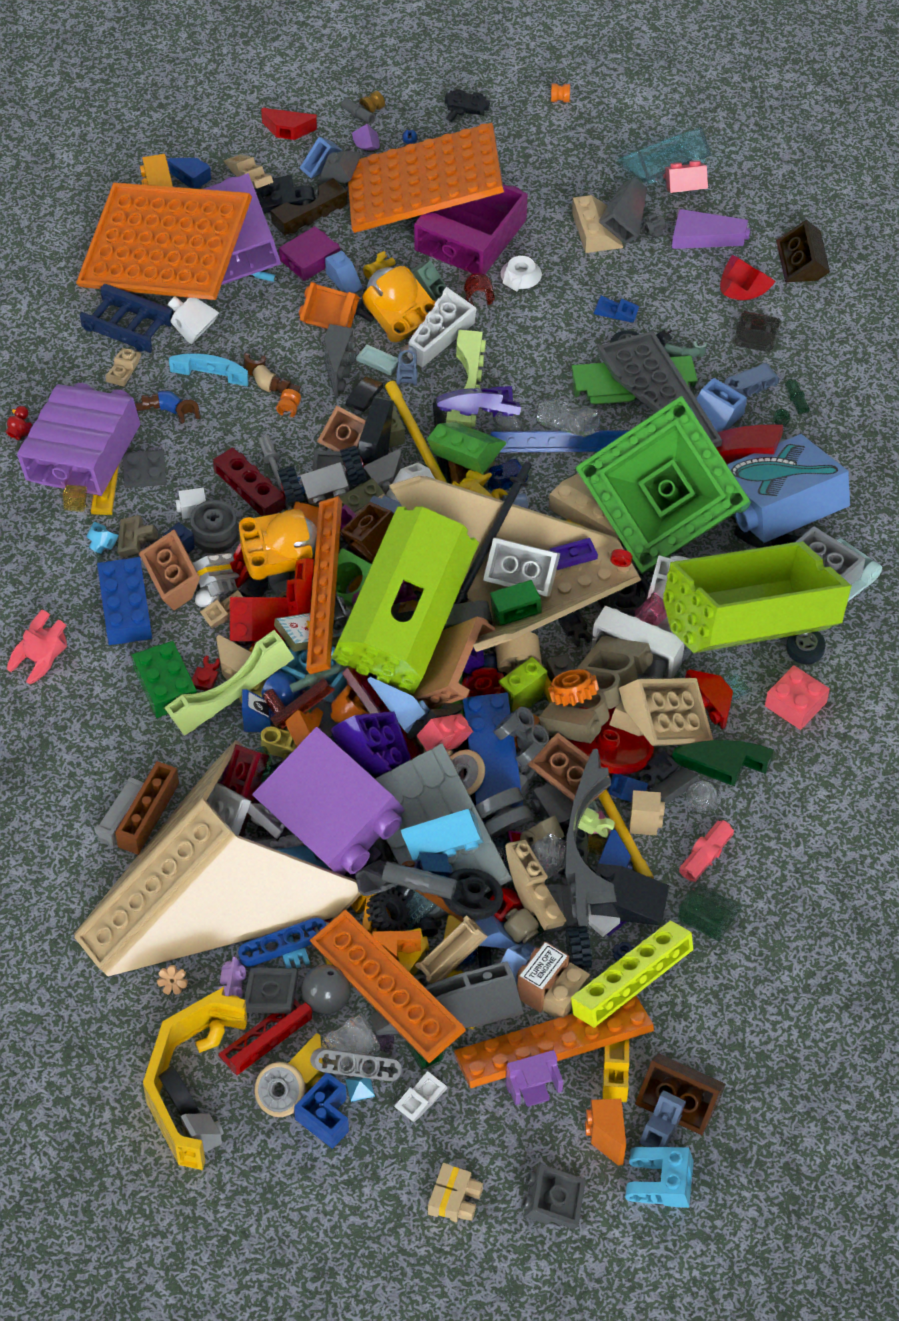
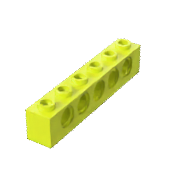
M670 920L647 939L643 940L637 947L626 953L624 957L611 965L606 971L594 978L584 988L577 991L571 997L573 1015L595 1028L693 951L692 932Z

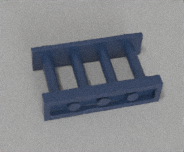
M104 283L100 288L102 303L92 315L84 312L80 313L81 327L86 331H94L131 345L140 352L146 351L151 353V337L161 325L172 326L170 320L174 314L173 309ZM109 306L119 307L109 322L100 319ZM126 312L137 314L126 328L117 325ZM148 318L154 321L144 335L134 332L143 319Z

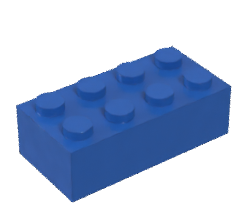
M140 557L97 563L108 644L115 645L152 639Z

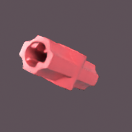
M724 820L717 821L705 837L701 836L697 840L691 854L679 868V873L684 878L696 882L709 865H713L712 861L716 857L719 858L722 848L734 834L730 824Z

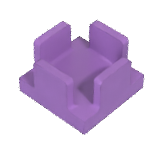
M554 1050L507 1063L506 1087L508 1092L511 1093L515 1105L520 1104L521 1093L528 1107L549 1101L550 1097L545 1083L553 1081L557 1093L562 1092L563 1079L557 1066V1056Z

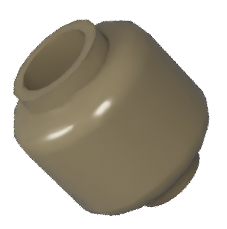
M515 908L505 916L507 921L504 924V929L515 943L523 942L526 944L539 933L537 930L539 922L528 909L518 911Z

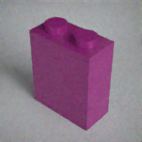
M314 226L279 247V258L297 276L306 281L326 268V257L340 252L341 249L338 243L333 242L327 237L325 232L320 231Z

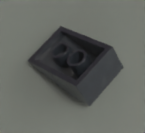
M597 865L596 875L614 884L617 902L590 904L591 915L620 918V921L662 926L669 891L668 884L623 866Z

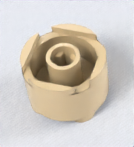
M528 632L518 638L495 646L497 668L506 674L511 673L531 657L542 664L539 638L535 633Z

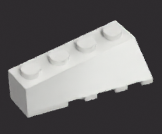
M448 287L444 289L442 296L435 302L434 308L431 312L429 311L423 324H420L409 340L408 345L416 349L417 364L422 368L458 338V330H468L475 324L476 307ZM408 353L407 357L412 359V354Z

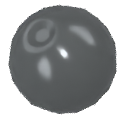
M329 964L319 965L308 971L301 984L302 999L316 1013L325 1015L335 1013L347 1003L350 997V983L338 967Z

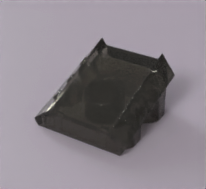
M744 311L737 324L734 342L738 347L768 353L774 347L781 320L776 317Z

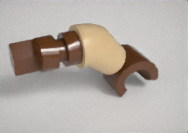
M245 352L243 368L248 371V375L254 376L259 388L267 392H277L279 390L281 394L285 389H293L298 393L300 392L301 386L291 384V381L286 379L281 381V378L276 377V374L268 370L265 355L261 356V360L255 361L251 360L250 354Z

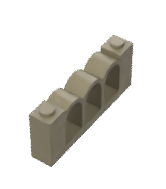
M602 636L577 668L590 672L592 676L595 675L598 687L602 689L597 691V695H591V700L585 699L584 703L577 702L575 705L588 709L574 708L572 704L563 706V703L556 705L555 702L552 703L551 701L539 716L541 726L546 729L548 735L555 736L559 733L566 739L591 744L600 733L601 726L610 717L608 709H612L622 702L619 688L637 680L638 674H643L652 664L653 655L649 643Z

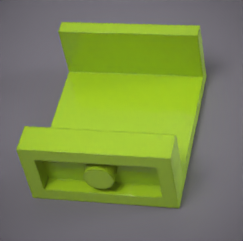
M533 657L499 681V684L510 693L508 694L510 713L519 707L529 708L543 697L548 671Z

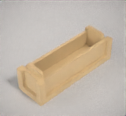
M467 915L463 918L464 921L422 962L415 964L419 970L426 974V979L431 984L446 978L488 937L478 924Z

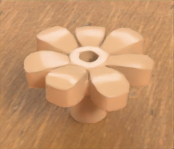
M170 965L168 969L162 968L159 972L161 978L157 980V984L160 987L165 986L163 993L167 995L172 990L174 994H180L182 988H186L188 981L183 979L186 972L183 969L178 971L174 965Z

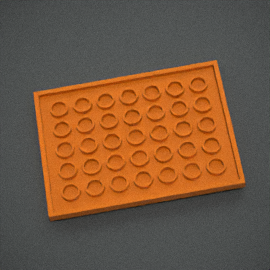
M493 123L481 124L470 129H462L456 133L444 134L441 137L426 139L423 142L408 144L405 147L390 149L387 152L371 154L368 157L359 159L353 176L348 181L353 232L364 231L504 193Z
M113 183L76 284L84 288L100 289L105 283L126 292L216 300L252 196L250 193Z

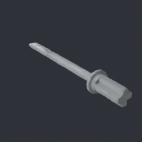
M265 435L259 438V443L264 453L263 461L264 463H270L279 489L282 490L281 480L277 471L279 468L276 463L279 459V454L275 452L269 435ZM286 499V500H285V505H286L287 510L293 509V506H289V505H288V502H287V499Z

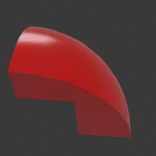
M732 255L723 271L720 290L722 294L729 298L749 300L764 294L776 281Z

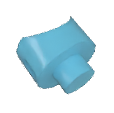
M97 522L92 524L86 535L92 541L89 548L102 554L104 548L112 550L119 536L107 531L104 525Z

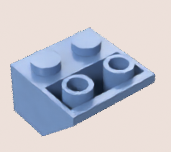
M713 378L701 389L696 399L718 433L728 430L744 415L747 397Z

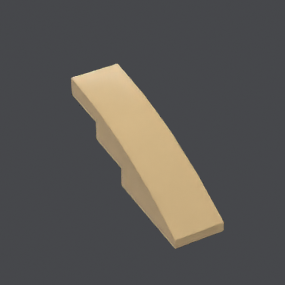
M240 154L224 160L231 172L237 177L249 173L253 187L256 189L273 183L272 176L265 174L263 167L255 164L254 157Z

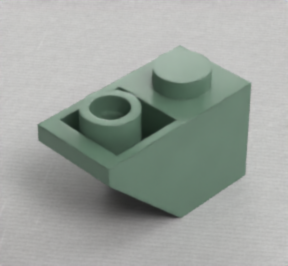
M430 260L418 264L411 271L430 298L436 302L442 296L447 286Z

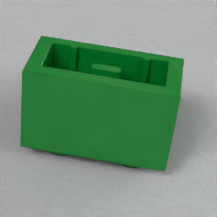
M532 580L490 593L492 619L495 625L502 626L542 613L541 598Z

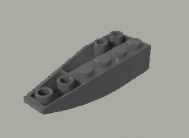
M507 961L461 973L425 987L465 1028L477 1027L524 1014L515 978ZM378 1011L370 1016L376 1036L400 1034Z

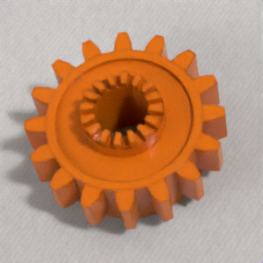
M582 669L569 670L557 675L552 683H550L551 687L548 688L552 703L555 702L556 705L563 703V706L568 704L575 706L577 702L584 703L585 699L591 700V695H597L599 690L596 676H592L590 672Z

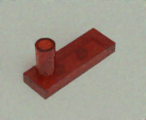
M323 679L286 707L274 689H269L262 697L274 713V716L270 718L276 727L283 729L286 727L285 721L297 710L305 713L335 689L329 681Z

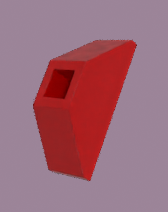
M269 108L261 109L262 123L276 138L296 140L317 130V115Z
M691 669L686 671L685 678H697L703 704L709 713L712 723L715 725L720 723L721 729L726 728L733 690L720 675Z

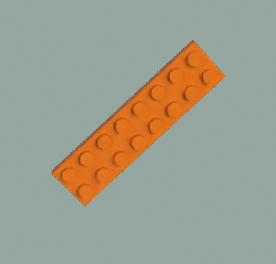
M346 909L309 940L332 965L342 971L349 983L428 1063L433 1061L466 1031L465 1027L378 941L373 939V936Z
M635 995L595 1028L573 1014H569L564 1018L559 1017L454 1050V1055L471 1089L506 1078L507 1063L552 1050L555 1051L557 1061L653 1032L654 1024Z

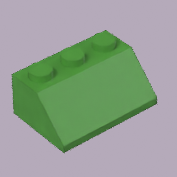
M458 422L438 424L427 438L434 455L481 474H484L506 445L504 440Z

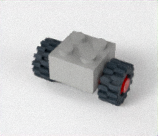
M356 445L340 450L344 465H341L340 462L300 475V481H298L294 465L277 470L288 505L292 506L296 502H305L301 490L302 486H304L309 504L319 507V502L346 495L350 490L344 474L345 471L351 486L367 482L364 465Z

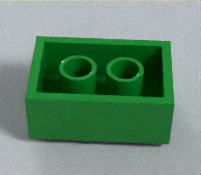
M174 641L131 654L134 671L156 718L168 715L164 707L181 695L197 693Z

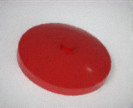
M615 707L608 709L610 717L601 726L600 733L591 744L567 739L589 757L593 749H598L601 767L608 768L609 773L631 774L640 771L647 765L654 751V746L650 744L644 735L637 736L609 725Z

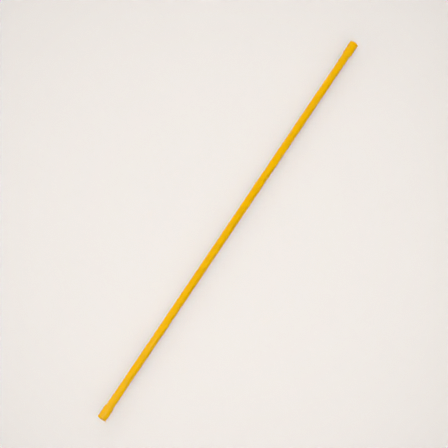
M389 381L386 383L385 388L391 400L394 401L425 464L435 479L447 483L405 403L397 383ZM547 675L544 693L550 703L551 698L548 688L551 687V681ZM606 789L598 798L609 819L615 822L614 829L631 855L635 872L654 879L649 866L641 856Z

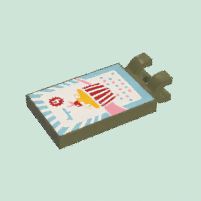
M352 605L346 606L345 610L349 609L351 613L353 608ZM310 613L275 618V628L293 652L308 649ZM344 627L340 630L333 629L332 645H337Z

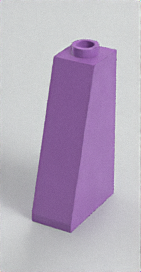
M679 209L672 248L744 246L745 239L749 240L751 228H747L748 220Z

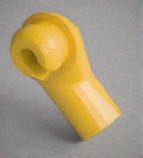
M213 1020L209 1024L210 1031L206 1038L195 1042L199 1053L217 1047L221 1043L225 1027L219 1020Z

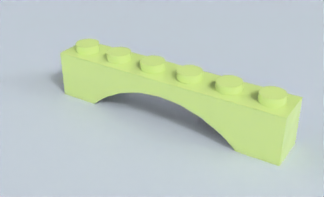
M458 330L456 357L463 364L468 376L464 389L480 388V385H477V382L482 380V370H479V367H483L484 355H481V352H485L486 340H482L483 332ZM457 410L447 412L446 423L458 422L470 428L476 427V415H462Z
M273 630L256 642L246 663L228 681L205 692L183 694L164 708L185 736L242 696V689L250 691L281 667L286 666L294 657L281 637Z

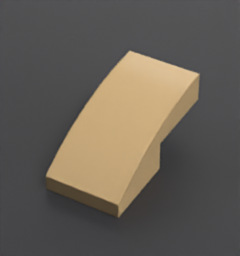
M238 590L221 603L217 599L200 611L211 628L230 620V597H243Z

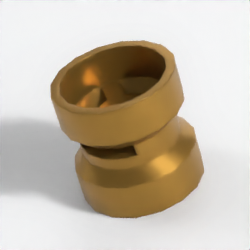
M374 91L370 93L369 97L361 98L359 104H362L365 109L374 113L376 109L380 110L385 107V100L379 91Z

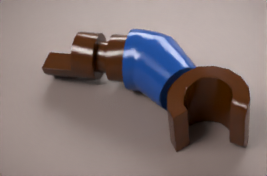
M158 391L157 394H152V397L142 395V402H135L137 411L151 409L150 407H154V409L160 408L161 410L177 414L181 424L185 422L184 414L194 413L196 419L201 418L199 406L195 401H182L170 391Z

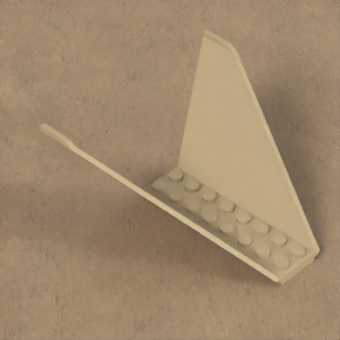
M416 476L389 485L402 507H406L407 510H414L415 506H423L463 524L468 529L467 535L470 538H475L479 545L466 573L467 576L504 501L427 476ZM512 504L496 538L545 550L591 538L597 551L598 559L556 570L550 596L539 595L542 613L502 626L493 623L492 626L495 627V630L477 637L473 647L478 652L518 638L630 586L641 579L632 563L628 567H618L611 563V552L615 549H623L617 537ZM489 550L467 594L468 602L487 601L492 616L490 593L507 588V586L483 581L490 554Z
M235 740L206 771L74 933V938L97 967L107 976L265 936L312 918L326 920L337 917L345 909L347 910L361 895L358 892L357 881L236 835L207 802L208 797L232 757L235 744L242 745L239 741Z

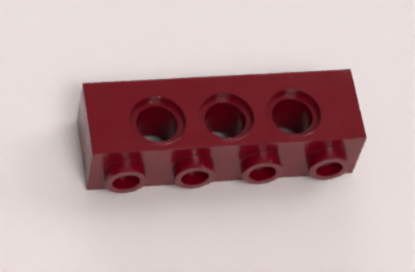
M232 447L213 459L214 472L261 516L277 514L286 508V496L283 491L277 489L268 477H264L254 464L251 465L243 453H239Z

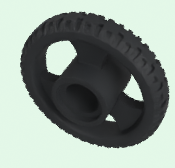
M638 574L641 580L636 582V584L644 590L645 597L636 595V585L634 583L599 599L598 603L602 609L608 606L631 617L642 615L648 598L650 583L642 575Z
M475 868L458 869L449 875L448 878L457 881L465 879L462 889L455 890L452 900L442 897L445 905L453 913L462 916V918L467 915L474 920H483L498 912L503 901V892L500 884L492 875ZM486 885L493 892L494 900H488L484 897Z

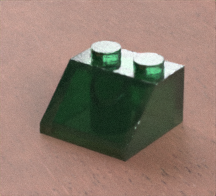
M699 885L689 892L681 904L678 920L719 942L742 906Z

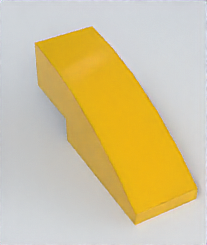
M629 1039L604 1047L602 1099L621 1098L622 1102H627Z

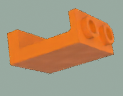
M311 282L310 286H307L305 290L306 299L304 305L300 307L299 317L303 323L328 329L329 324L351 328L360 297L355 293H346Z

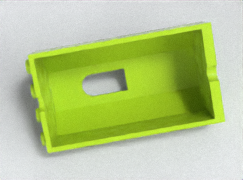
M415 506L414 510H407L406 507H397L331 658L339 665H348L356 669L362 675L372 673L377 676V680L385 684H391L407 694H414L423 679L479 545L475 538H470L467 535L468 529L463 524L423 506ZM403 580L424 589L412 618L407 622H399L391 614V607Z
M801 541L671 562L667 574L666 588L663 593V602L670 630L693 653L827 630L834 625L841 624L852 585L831 566L824 567L823 559Z

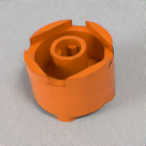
M349 685L341 691L331 704L332 712L330 716L337 723L354 715L370 714L367 708L360 702L356 692Z

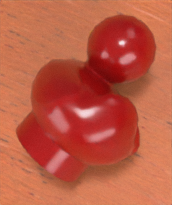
M25 406L12 409L15 416H10L7 419L8 428L5 432L8 436L18 441L21 437L28 436L32 428V423L24 420L29 415V411Z

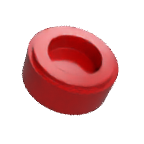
M615 549L611 552L610 561L615 566L628 567L631 565L633 556L626 550Z

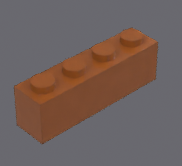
M156 761L115 832L118 848L139 855L179 785L177 768Z

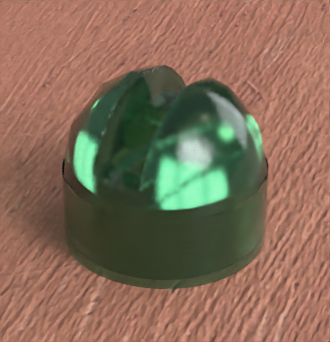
M778 409L773 416L775 425L786 426L791 417L790 413L786 409Z

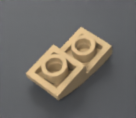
M122 348L114 358V366L106 374V382L124 387L141 358V353L132 349Z

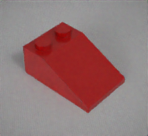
M230 597V641H259L273 630L285 641L275 628L274 623L275 618L289 616L287 597Z

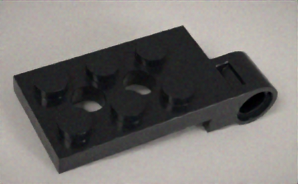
M292 174L272 178L273 183L257 189L254 188L263 213H269L286 202L302 206L316 200L313 187L309 185L294 187Z

